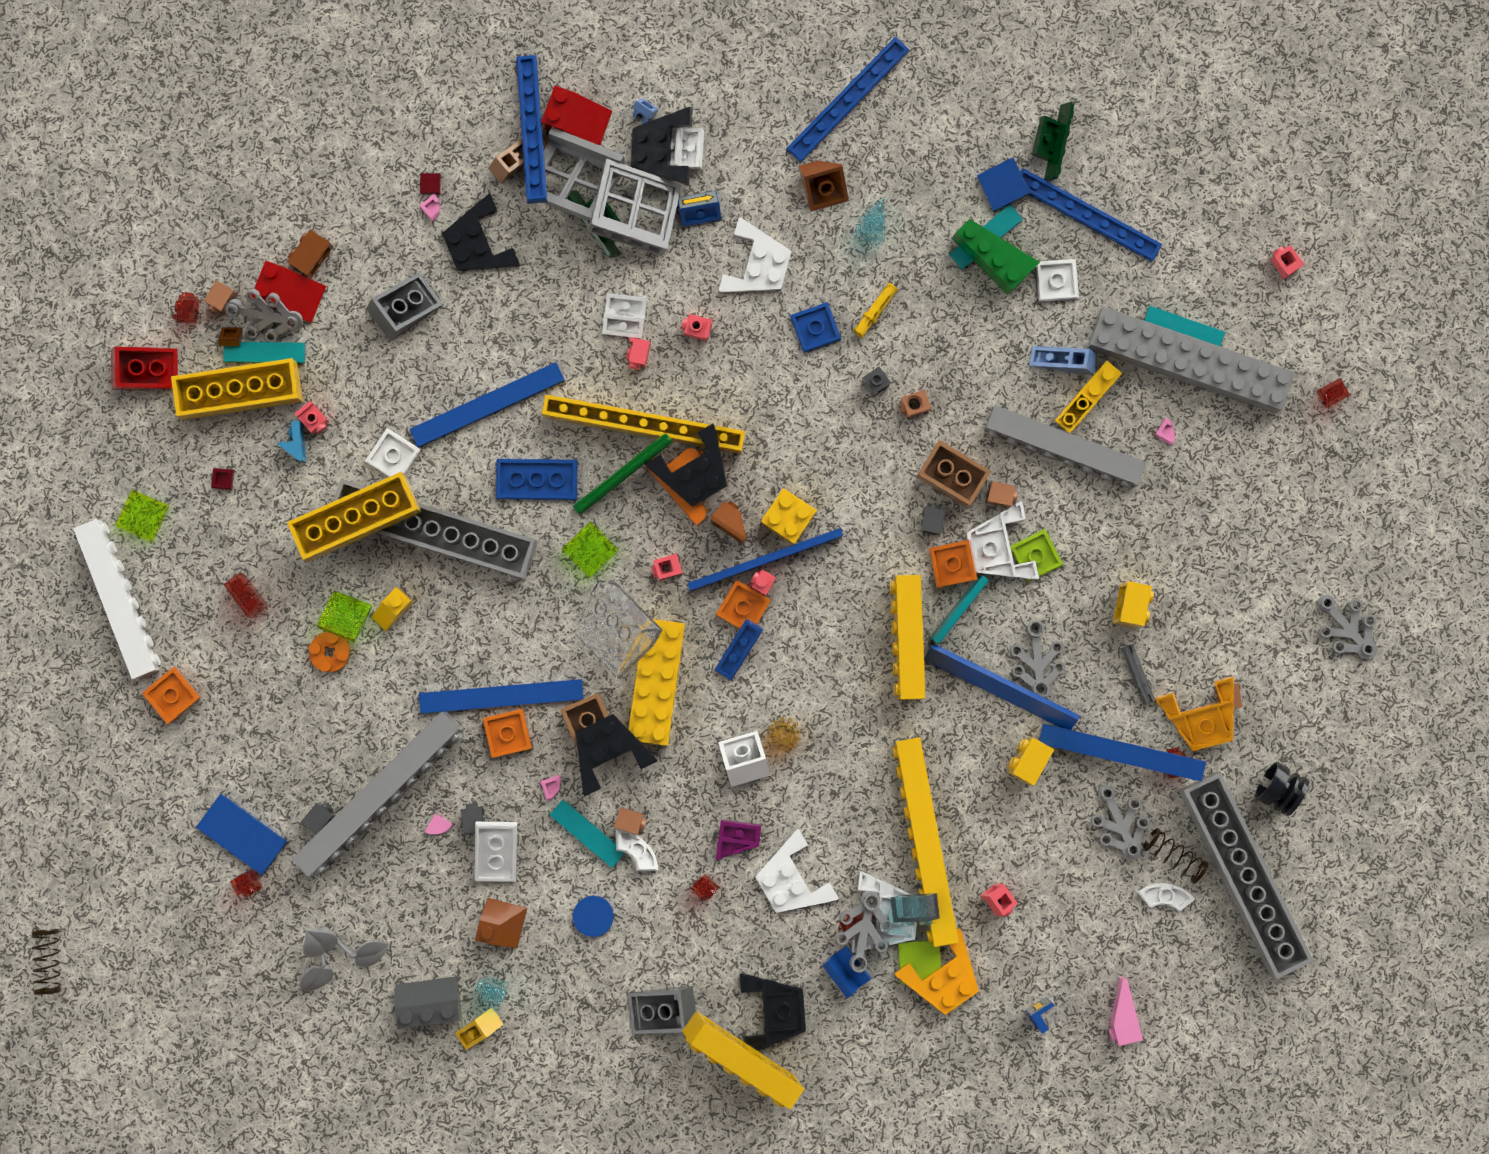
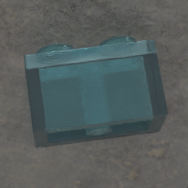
M937 893L899 895L890 898L893 923L901 922L902 926L914 925V922H919L920 925H930L932 920L940 918Z

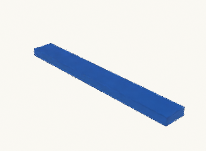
M894 37L786 150L801 163L909 52V49L899 39Z
M536 55L519 56L516 59L527 204L545 203L548 200Z
M1024 168L1021 169L1020 172L1031 193L1029 194L1031 197L1153 262L1162 246L1161 243Z
M557 362L414 426L410 428L411 434L419 448L565 381Z
M839 528L689 582L690 592L839 539L843 537L842 530Z
M932 643L924 657V661L1058 727L1072 730L1080 715Z
M582 679L419 693L421 714L584 699Z
M1048 724L1042 725L1039 741L1047 746L1201 782L1206 761Z

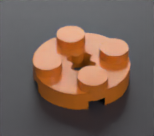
M335 632L319 634L313 639L308 648L312 664L323 672H336L345 667L351 650L347 639ZM327 647L335 649L333 657L325 656L324 653Z

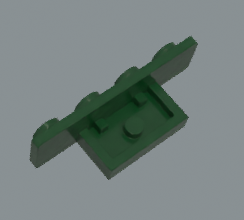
M1074 102L1060 105L1057 120L1047 116L1040 117L1032 155L1048 161L1044 176L1046 181L1058 179L1061 173V164L1066 152L1065 146L1070 134L1071 119L1074 115Z
M571 190L567 200L590 208L596 195L586 204L577 190ZM606 201L603 216L621 222ZM579 218L586 226L588 225L589 221ZM590 233L600 244L601 250L606 256L613 258L621 254L611 239Z

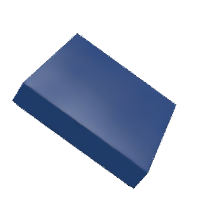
M1014 157L977 175L994 212L1031 194Z
M828 302L790 315L803 353L841 340Z

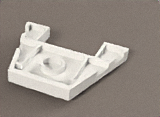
M739 218L734 236L754 241L744 279L723 274L718 293L781 290L792 251L744 219Z
M1018 502L1011 508L966 533L967 540L971 542L977 573L1033 580L1039 579L1035 561L1014 565L1005 524L1026 520L1022 502Z
M799 829L790 836L755 876L776 913L839 899L830 882L811 893L794 865L790 855L808 845Z
M859 871L858 890L879 892L881 900L879 908L886 919L892 923L891 930L884 932L879 929V921L876 918L875 929L888 945L915 940L917 919L904 920L901 895H910V893L863 871ZM888 922L882 924L883 929L888 927ZM858 933L852 938V953L856 952ZM870 935L867 937L865 950L875 948L874 941ZM879 943L878 947L884 946V943Z

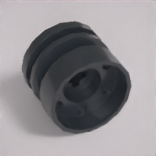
M1275 762L1264 774V777L1271 780L1270 785L1266 788L1259 784L1255 792V799L1266 805L1274 803V810H1281V814L1290 816L1304 799L1309 787V779L1300 777L1298 773L1290 775L1288 767Z

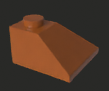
M814 161L799 166L801 181L810 211L849 201L842 164Z
M723 501L711 516L710 523L745 545L746 533L741 512L738 511L740 507L731 501L728 503Z
M487 898L479 921L475 941L496 946L518 948L528 907Z

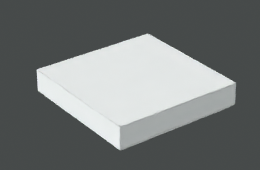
M1076 259L1040 261L1036 266L1038 302L1079 299Z
M387 428L365 462L388 477L399 472L406 474L421 452V449Z

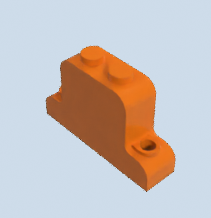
M688 448L672 462L667 463L671 472H674L704 453L701 450L697 451L694 448ZM648 469L697 527L704 522L708 510L701 502L692 507Z

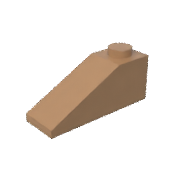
M543 136V146L545 149L548 141ZM522 139L496 156L488 167L500 183L506 181L524 166Z

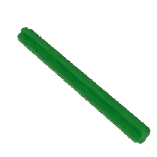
M666 433L660 436L574 504L575 511L579 514L585 512L645 463L672 443L670 436Z

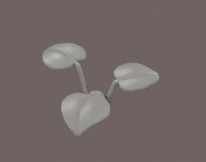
M320 927L317 930L307 929L302 949L306 957L320 956L321 966H312L305 971L300 980L301 990L318 989L332 979V969L325 967L324 952L331 951L336 944L352 958H356L355 963L357 966L365 967L378 962L387 951L389 943L380 940H370L360 945L356 950V954H354L338 940L334 933H331L328 927Z

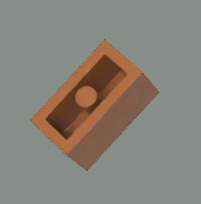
M310 229L308 233L302 235L298 247L290 252L287 262L291 267L311 279L333 249V245Z

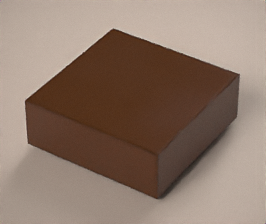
M222 327L218 339L219 346H240L243 329L241 327Z

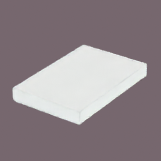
M476 821L475 881L516 882L517 822Z

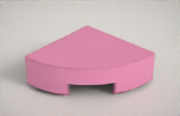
M435 193L419 206L432 222L437 218L440 210L439 200Z
M1165 418L1155 436L1172 446L1175 441V431L1171 421Z
M560 775L540 781L547 801L555 797L561 787Z
M435 814L425 832L434 835L441 834L449 830L453 823Z

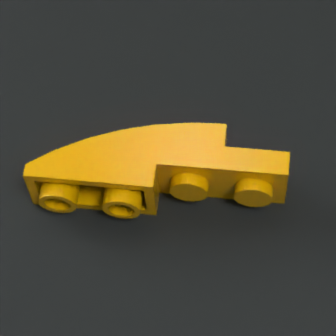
M1106 361L1054 421L1065 431L1071 433L1122 373L1109 361Z

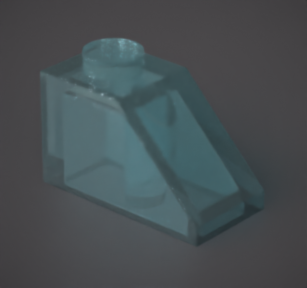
M880 197L860 217L859 224H856V236L860 237V242L884 241V197Z
M485 975L482 980L479 979L476 987V992H479L478 998L500 1007L504 1002L509 981Z

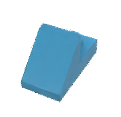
M299 420L291 421V427H289L288 432L290 439L293 441L277 444L301 463H307L303 423Z

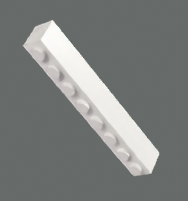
M95 519L73 528L131 679L138 680L160 671L159 665H161V661L158 655L152 651L151 647L154 646L152 638L145 633V620L142 616L139 617L136 610L139 608L138 602L134 597H131L129 592L132 587L127 578L124 579L122 574L124 566L115 556L117 548L114 542H110L107 534H110L107 524Z

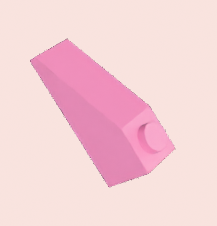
M1119 977L1110 1021L1111 1029H1108L1111 1041H1115L1118 1046L1143 1040L1128 980L1125 977Z

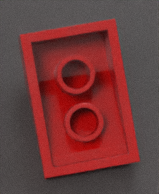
M554 85L541 123L545 130L550 131L553 127L600 146L613 111L573 91Z
M265 260L254 289L259 291L260 296L265 302L270 293H276L289 311L300 313L304 321L312 323L326 286L283 266Z
M114 346L111 349L112 390L173 389L171 376L178 375L177 348Z

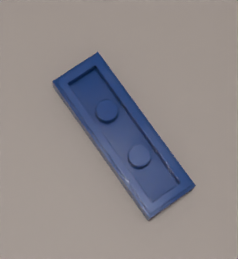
M746 618L714 670L727 679L732 680L764 629Z

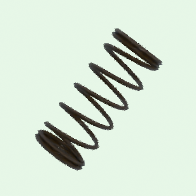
M1159 828L1154 829L1150 833V836L1152 835L1154 838L1150 843L1147 841L1144 843L1143 850L1148 851L1155 844L1159 835L1164 834L1162 844L1154 854V857L1158 855L1163 845L1173 840L1171 851L1163 863H1166L1171 853L1181 846V856L1174 864L1172 870L1178 866L1182 857L1192 853L1190 863L1182 872V876L1186 874L1192 863L1201 859V864L1198 866L1199 870L1195 876L1194 874L1192 875L1191 883L1196 884L1206 873L1209 863L1203 861L1201 857L1193 860V851L1183 854L1184 845H1178L1174 848L1175 840L1173 838L1165 841V832H1161Z
M59 929L32 931L31 937L47 938L43 935L58 934ZM54 937L52 939H55L57 941L32 947V949L45 950L47 948L39 947L55 944L59 941V939ZM52 949V950H55V951H58V952L53 953V954H49V955H45V956H41V957H36V958H33L32 960H33V961H48L47 959H41V958H46V957H50V956L56 955V954H58V953L60 952V950H58V949ZM51 960L58 963L51 966L34 969L33 972H50L43 969L55 967L60 964V961ZM53 971L54 973H58V975L45 979L33 981V983H49L45 980L56 978L60 976L61 973L58 971ZM55 982L54 984L59 986L36 989L33 991V994L59 993L62 991L61 984Z

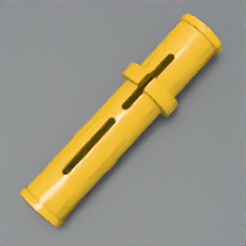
M887 283L881 294L869 310L863 313V318L853 329L856 335L863 338L870 327L876 324L877 318L898 291L897 287Z

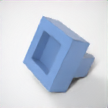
M642 98L637 100L633 106V118L635 119L639 114H642L644 116L642 124L647 123L657 114L659 109Z

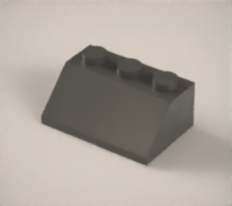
M458 976L396 984L395 1015L397 1029L460 1021L463 1017Z

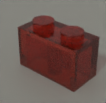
M239 572L223 584L248 618L253 619L269 607L246 574Z

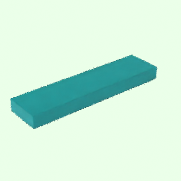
M1009 204L983 227L1001 238L1023 219ZM960 246L949 254L961 270L973 261Z
M1150 305L1144 321L1220 347L1225 335V331Z
M241 342L240 346H224L223 361L225 363H263L293 358L297 363L305 364L306 343Z
M979 575L978 580L971 584L929 639L932 642L940 644L988 583L986 577Z
M564 799L551 812L550 816L611 868L624 854V852L616 851V843Z

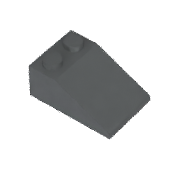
M417 273L372 298L366 310L389 341L405 333L443 304L422 275Z
M693 986L627 993L632 1035L683 1033L682 1030L696 1012Z

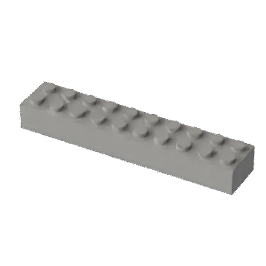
M1102 307L1098 313L1087 349L1276 414L1284 408L1295 374L1293 371L1106 307Z
M340 479L334 501L366 486ZM418 503L421 510L420 513L375 532L378 535L526 580L538 543L536 539Z
M442 711L292 858L294 863L308 877L325 873L330 868L328 863L339 859L345 853L343 850L345 846L353 845L360 838L358 834L364 830L367 831L375 823L373 821L375 817L382 816L388 811L389 807L387 805L390 802H396L404 795L402 790L405 787H412L419 780L417 776L420 773H426L434 765L432 761L435 758H441L449 750L447 746L450 743L455 744L463 737L461 732L464 728L448 712Z
M1213 772L1203 777L1202 782L1195 781L1179 789L1178 791L1270 977L1279 979L1313 962L1314 960L1221 773Z

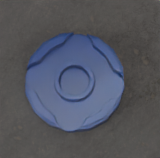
M586 896L574 908V925L585 936H601L609 930L613 923V908L601 896Z

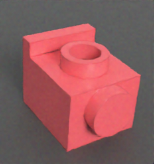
M1291 245L1285 249L1281 246L1272 253L1274 257L1270 259L1283 280L1304 265ZM1281 259H1285L1287 261V265H1285Z
M689 314L688 319L684 318L681 327L682 330H685L684 336L708 342L713 319ZM694 323L700 324L698 329H694L692 326Z
M630 337L629 342L632 347H628L626 359H629V368L634 370H640L641 367L646 368L650 341Z
M311 401L294 413L313 435L316 432L317 434L322 433L327 428L326 424L329 423L327 418ZM315 415V420L310 422L309 418Z
M677 553L653 560L654 565L651 566L654 578L658 577L659 581L683 575ZM664 565L670 566L669 572L662 570Z
M758 569L748 587L766 597L776 577L764 570Z
M994 884L980 896L982 900L986 901L995 916H1008L1012 913V908L1018 904L1005 884Z

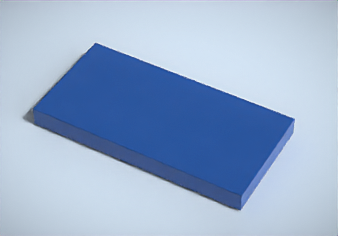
M497 459L496 499L577 500L578 460Z
M222 793L196 826L197 829L261 875H264L287 843V840Z

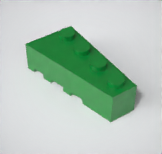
M971 219L951 238L1007 295L1040 263Z

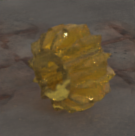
M780 717V725L776 720H773L772 722L776 728L768 727V730L774 731V734L767 735V738L775 737V740L770 745L773 746L776 742H779L777 750H780L782 744H784L785 751H789L788 743L795 748L796 744L792 740H801L795 734L802 733V731H794L793 729L798 726V722L791 726L792 718L790 717L787 719V724H784V717ZM787 728L789 730L787 733L790 732V737H785L782 740L779 731Z

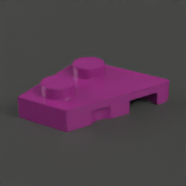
M721 819L716 860L741 853L746 849L750 850L759 847L761 824Z

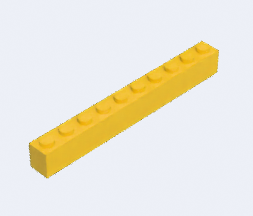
M545 394L542 416L546 419L655 439L666 433L670 436L672 442L704 448L706 447L697 432L710 425ZM715 426L720 451L742 454L745 431Z
M918 737L896 741L895 746L892 747L894 759L898 758L899 766L896 767L897 778L902 780L903 785L899 789L901 799L906 801V807H903L905 820L909 819L910 823L907 832L909 840H913L914 848H911L913 861L917 860L918 868L915 869L916 880L921 881L922 889H919V894L937 893L940 918L924 919V922H928L930 929L926 931L928 943H932L934 947L959 943L921 739Z

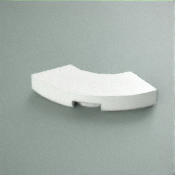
M621 829L615 830L616 851L624 852L630 856L635 863L636 871H658V864L653 850L640 836Z
M1167 883L1152 884L1137 891L1150 909L1157 905L1166 904L1180 912L1195 900L1186 890Z

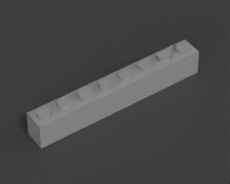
M996 405L992 408L984 429L990 437L996 439L1003 437L1007 439V443L1018 446V444L1024 445L1027 451L1037 453V451L1045 453L1044 456L1048 459L1056 460L1058 458L1064 460L1063 464L1067 466H1080L1085 473L1094 474L1095 472L1101 474L1102 479L1110 482L1113 479L1121 482V486L1128 489L1139 485L1147 463Z

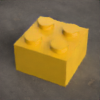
M783 488L760 521V524L791 545H794L817 510Z
M1130 581L1120 584L1113 624L1131 628L1144 627L1150 618L1148 605L1152 603L1154 592L1151 591L1152 586Z
M1027 737L1019 742L1016 748L1019 752L1015 758L1012 757L1007 764L1009 770L1007 773L1028 785L1035 786L1054 749L1033 737Z

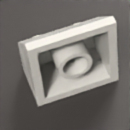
M758 731L718 742L731 787L770 776Z

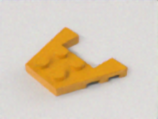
M1233 676L1214 682L1220 698V702L1180 712L1174 692L1155 698L1156 703L1162 707L1165 715L1173 722L1178 729L1177 731L1192 751L1233 741Z
M960 928L957 929L959 943L948 945L955 957L932 974L921 980L910 963H907L893 973L895 977L904 982L944 1015L979 992Z

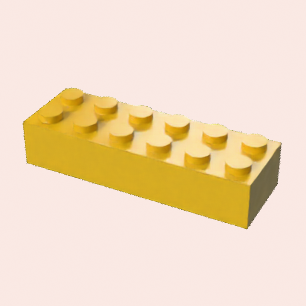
M293 358L171 376L176 416L182 420L303 402L298 363Z
M399 472L287 522V525L302 559L310 562L420 513L421 510L406 475Z
M896 575L889 583L890 594L894 595V601L890 602V614H894V621L891 623V635H895V642L892 643V655H896V662L892 664L893 676L896 675L897 683L893 684V695L897 696V700L926 699L921 575Z
M644 618L629 722V731L640 742L669 745L685 623Z
M697 1010L682 1030L686 1037L685 1041L690 1044L689 1047L698 1054L703 1052L711 1063L715 1065L717 1063L721 1064L723 1070L731 1076L735 1073L746 1086L750 1087L752 1084L757 1088L756 1091L765 1098L767 1095L773 1099L772 1102L780 1108L785 1106L791 1110L805 1090L798 1079L789 1071Z

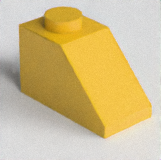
M395 587L381 602L371 618L387 631L411 607L414 601L400 588Z
M491 1007L455 1032V1035L464 1048L468 1050L501 1027L503 1023Z

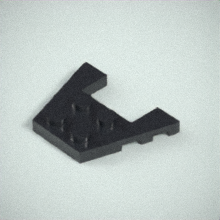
M686 107L634 127L632 129L631 167L689 186L690 167L670 166L672 128L692 127L693 109Z
M491 194L486 195L442 233L457 271L520 266L513 248L493 255L479 219L497 212Z
M714 423L697 432L707 452L674 472H671L662 455L645 463L648 469L692 507L728 486Z
M614 714L576 731L584 797L602 789L593 768L630 750L633 752L640 769L658 762L655 756Z
M740 973L741 993L763 992L766 1033L745 1035L744 1042L759 1051L806 1031L803 988Z

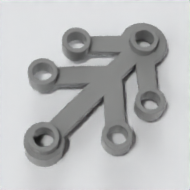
M250 289L248 291L246 299L251 303H256L261 310L244 307L238 299H231L225 306L226 313L231 317L244 315L262 319L254 325H249L245 330L246 336L251 339L256 338L262 329L273 322L282 324L266 332L265 339L268 342H275L279 335L288 329L297 331L303 325L301 314L296 311H289L276 293H270L265 302L258 290ZM270 307H276L281 314L275 313Z
M1321 596L1317 601L1318 608L1324 612L1328 611L1343 629H1335L1325 625L1319 628V635L1322 638L1330 636L1351 638L1357 644L1352 645L1345 644L1343 641H1336L1332 644V650L1335 653H1357L1364 660L1374 658L1378 650L1377 645L1372 641V629L1376 624L1375 616L1365 615L1362 618V624L1364 625L1362 638L1358 633L1359 611L1363 607L1362 602L1359 599L1349 602V623L1334 606L1335 601L1331 596ZM1326 599L1330 602L1329 607L1324 605ZM1354 602L1358 603L1357 609L1353 608ZM1368 617L1372 619V623L1370 625L1366 622V619ZM1324 628L1328 629L1327 635H1324L1322 632ZM1338 643L1342 646L1340 651L1336 649ZM1366 646L1370 647L1369 653L1365 652Z
M1036 620L1030 622L1027 626V632L1032 637L1033 659L1023 651L1020 645H1013L1010 649L1012 656L1018 657L1035 671V679L1028 675L1021 665L1013 667L1012 674L1026 682L1030 686L1031 692L1047 698L1051 693L1050 684L1059 674L1065 671V665L1062 662L1054 663L1052 671L1045 679L1043 670L1058 653L1063 651V644L1061 642L1052 643L1050 650L1042 658L1040 635L1044 632V625ZM1033 625L1038 626L1039 630L1037 633L1032 632L1031 628ZM1059 644L1061 647L1060 651L1056 652L1053 646ZM1014 647H1018L1020 649V653L1018 655L1013 653ZM1060 664L1062 671L1057 672L1055 666ZM1020 667L1022 669V673L1020 675H1017L1015 673V668ZM1038 686H1042L1044 688V692L1042 694H1039L1037 692Z
M1109 785L1101 786L1098 790V797L1102 801H1106L1115 823L1104 819L1101 815L1095 814L1091 817V824L1095 827L1101 826L1121 834L1124 842L1113 839L1108 833H1103L1099 837L1100 843L1105 846L1110 845L1121 849L1123 855L1129 860L1139 859L1143 854V846L1140 841L1144 830L1149 827L1150 821L1147 817H1138L1136 820L1137 828L1133 837H1131L1129 829L1136 810L1141 807V801L1138 798H1130L1123 819L1114 800V788ZM1107 789L1111 793L1109 797L1104 796V791ZM1133 800H1136L1138 803L1135 808L1131 806ZM1095 817L1101 819V822L1097 825L1094 823ZM1141 819L1146 820V825L1143 827L1140 825ZM1104 836L1109 837L1108 843L1103 842L1102 839ZM1132 846L1136 847V852L1134 854L1130 852V848Z
M874 891L864 892L857 906L848 912L843 911L839 915L840 922L848 925L854 917L863 912L862 920L845 932H838L835 935V941L840 945H845L850 938L859 933L855 955L849 961L850 967L856 972H863L868 965L864 957L868 934L874 941V947L877 951L883 953L888 949L887 942L881 938L871 922L873 913L879 921L878 927L880 930L888 932L892 928L891 921L886 919L879 908L881 900ZM871 897L873 902L868 905L867 899ZM848 914L849 919L847 921H843V916ZM884 922H888V927L886 929H883L882 924ZM840 935L845 936L843 942H839ZM883 942L884 947L879 949L878 944ZM856 959H860L858 966L854 965Z

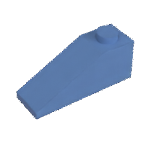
M1032 346L1029 366L1075 374L1094 375L1097 355L1090 349Z

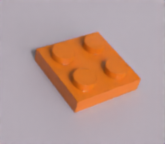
M970 540L929 548L937 588L978 580Z
M736 580L716 615L740 629L746 618L758 624L771 600Z
M172 667L142 692L144 697L167 724H171L201 699L200 695L176 667Z
M524 709L483 718L492 758L532 749Z

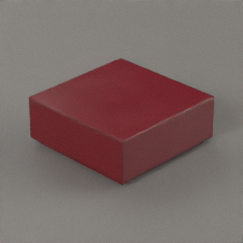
M420 173V194H441V174Z
M213 468L211 488L232 490L235 470Z

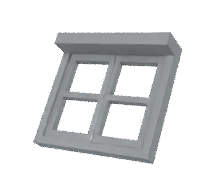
M552 127L548 133L549 142L544 149L545 171L568 181L559 196L547 192L548 202L544 204L590 222L596 197L590 208L569 201L567 197L575 183L596 192L598 191L599 186L578 179L586 163L602 169L606 159L625 165L624 155ZM556 151L579 159L571 175L548 167ZM615 174L612 175V180L609 188L610 193L612 192L620 176ZM524 184L521 190L524 196H526V184Z
M606 159L592 217L586 231L662 256L668 249L681 184ZM613 174L637 182L633 200L609 192ZM644 185L668 192L665 211L641 203ZM607 198L632 206L628 224L603 216ZM639 208L663 216L659 235L635 227Z

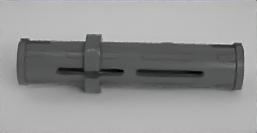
M1134 644L1121 648L1135 681L1134 687L1138 689L1143 705L1155 702L1156 699L1149 685L1151 682L1146 678Z

